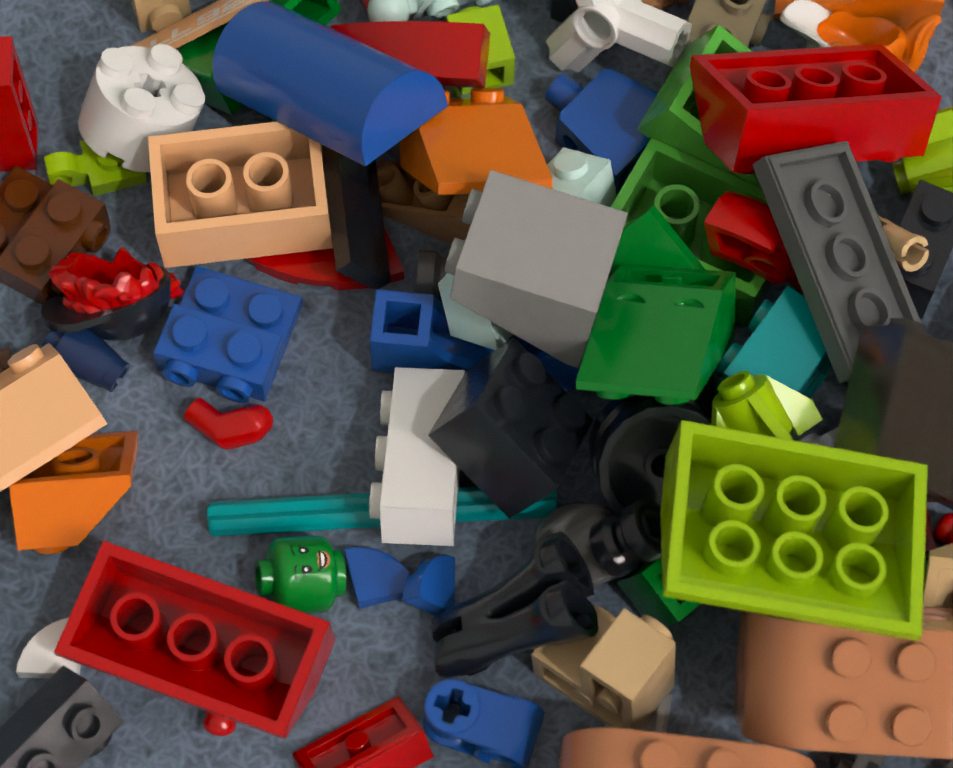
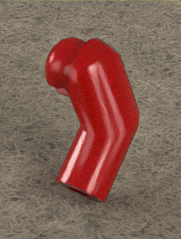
M201 397L190 404L183 417L185 422L218 447L225 450L254 444L262 440L266 433L272 429L274 422L271 412L263 405L254 404L250 407H242L221 413Z

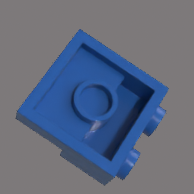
M196 266L180 305L173 304L153 352L157 369L162 371V375L167 380L180 386L192 387L197 381L216 387V391L221 396L234 402L246 403L250 397L265 402L302 309L303 298L302 296Z

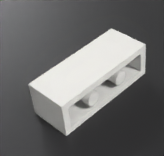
M395 367L393 390L382 391L381 425H388L387 436H377L375 470L383 471L382 483L372 482L369 505L370 518L380 519L382 543L454 546L460 468L428 434L463 378L465 370Z

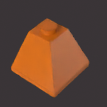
M138 431L91 434L10 485L9 491L17 550L34 549L35 552L40 554H55L68 549L69 546H78L131 487L138 450Z

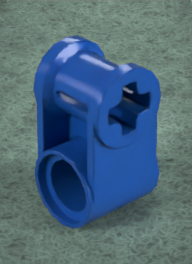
M448 679L440 681L433 686L426 696L423 725L430 739L441 746L475 756L487 764L490 763L491 759L512 765L511 768H528L545 712L540 706L521 697L499 694L462 680ZM449 703L460 706V715H457L453 724L442 721L443 711L447 710Z

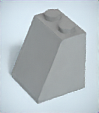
M490 170L483 192L473 188L470 192L462 218V223L470 225L466 240L454 238L446 261L444 272L454 275L450 298L563 363L579 368L628 213Z

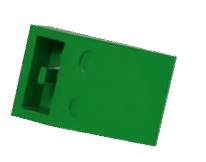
M621 264L606 283L576 378V390L595 391L598 397L604 399H622L631 394L654 396L655 401L668 405H678L690 400H696L735 338V272Z

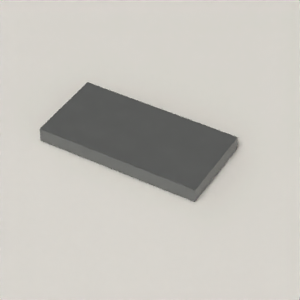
M848 141L764 156L752 164L839 384L917 363L934 355Z

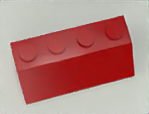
M882 44L692 55L689 65L704 143L724 163L726 168L739 174L755 173L752 164L764 156L848 141L856 162L869 160L895 162L899 158L924 156L942 98L936 90Z
M103 540L57 643L54 654L285 740L315 693L334 646L335 637L330 622Z

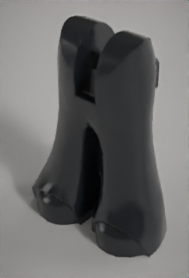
M560 531L542 538L537 543L529 560L508 578L489 590L458 603L432 618L433 640L437 643L434 647V662L436 673L439 676L456 677L468 675L470 677L488 669L495 661L516 653L546 646L571 643L596 636L598 633L597 612L587 599V597L594 595L592 577L579 550L565 533Z

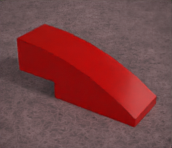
M382 21L330 26V28L433 75L442 86L485 88L491 34L484 24Z

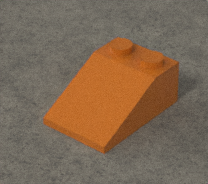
M473 88L470 90V98H450V91L444 90L448 107L399 142L400 167L437 195L470 194L472 188L483 192L490 170L551 189L553 187V178L522 104L508 96H504V89Z

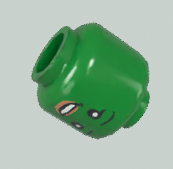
M319 535L276 538L269 545L265 559L256 560L255 586L258 596H267L270 601L306 614L327 612L334 605L336 597L344 595L346 588V568L342 551L340 549H333L331 543Z

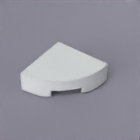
M69 618L51 623L32 637L24 648L17 664L16 673L19 678L50 679L63 665L80 675L81 664L54 654V650Z

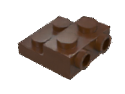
M15 166L0 185V282L41 305L57 294L63 293L52 284V279L48 276V273L51 271L52 266L57 265L61 259H66V256L72 252L87 254L91 251L96 253L103 247L111 228L105 203L60 179L52 185Z

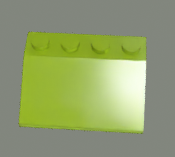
M682 420L665 460L661 501L663 596L919 641L922 637L928 465Z

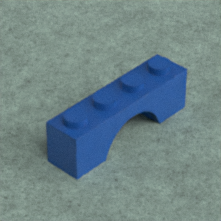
M376 289L370 334L372 371L394 373L395 367L465 370L466 373L468 368L495 351L451 336L443 304L435 295ZM514 334L506 341L508 342L515 337L529 353L535 355L542 362L545 370L563 389L576 390V378L580 366L576 368L567 365Z

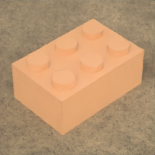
M277 121L148 136L155 235L164 268L333 248L323 153L320 143Z

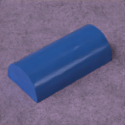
M271 1L256 2L239 11L222 31L213 56V77L218 92L364 166H367L448 107L444 89L433 75Z

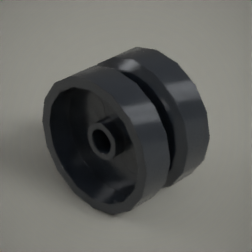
M631 394L626 398L612 399L598 414L589 437L590 464L612 511L617 515L621 516L626 506L639 499L648 498L661 506L666 454L681 421L711 426L712 420L709 414L697 400H690L678 405H668L655 401L654 396Z

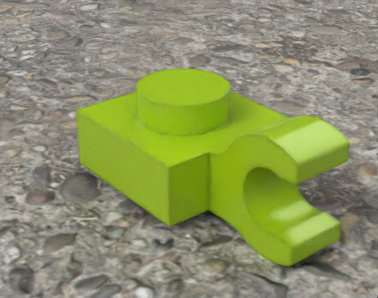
M85 140L79 141L82 155L61 151L44 156L50 184L54 185L58 179L73 187L90 183L93 196L147 183L146 172H137L123 168L124 160L107 152L104 159L95 153Z

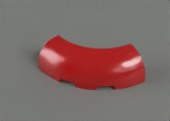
M727 191L720 196L704 221L711 255L740 265L772 284H782L786 280L803 294L768 204L735 191Z

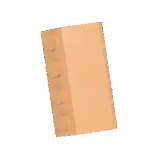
M50 343L42 348L38 344H34L20 350L8 360L9 368L0 373V492L107 425L104 417L60 353Z

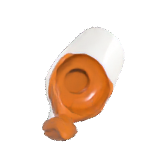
M810 0L792 2L783 10L780 17L786 26L807 41L806 48L882 44L913 72H916L921 66L927 52L931 34L942 21L939 15L930 14L917 19L904 31L891 21L880 17H856L841 9L831 12Z

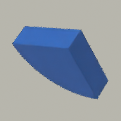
M368 547L344 549L359 609L403 597L405 580L410 573L396 558L383 551Z
M440 555L421 561L415 574L408 575L405 580L402 601L433 616L454 606L455 557Z

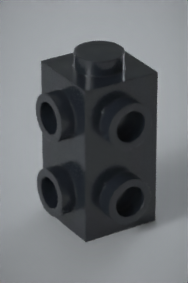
M63 665L0 727V768H79L87 758L97 755L109 744L112 733L124 720L87 679Z

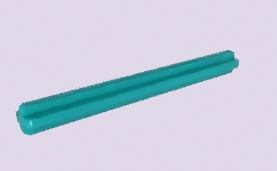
M478 486L458 488L456 522L509 519ZM557 490L510 519L542 518L547 516L558 507ZM370 493L213 501L208 504L207 527L212 536L381 527L380 519L370 518Z

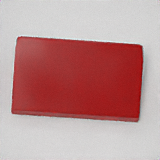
M400 696L292 753L299 768H415L434 757L424 730Z

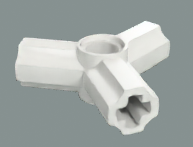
M575 0L578 9L547 38L546 43L550 51L549 59L561 71L573 70L580 72L603 50L612 47L614 43L674 67L690 39L692 24L647 5L641 0Z

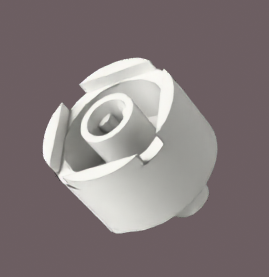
M157 44L152 48L125 46L107 48L102 52L78 119L80 133L87 145L95 153L105 159L107 152L124 160L123 168L137 172H150L148 136L193 131L205 102V95L199 80L182 63L183 58L178 50L165 44Z

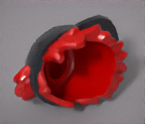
M124 247L118 250L113 262L98 258L92 254L72 252L66 256V259H61L57 265L52 266L51 271L48 273V276L52 279V284L63 293L50 298L42 305L41 320L44 326L60 333L78 332L88 328L103 340L114 342L126 341L152 329L167 310L169 300L182 296L184 290L179 287L181 281L176 280L177 277L174 272H168L164 267L153 262L143 264L136 260Z

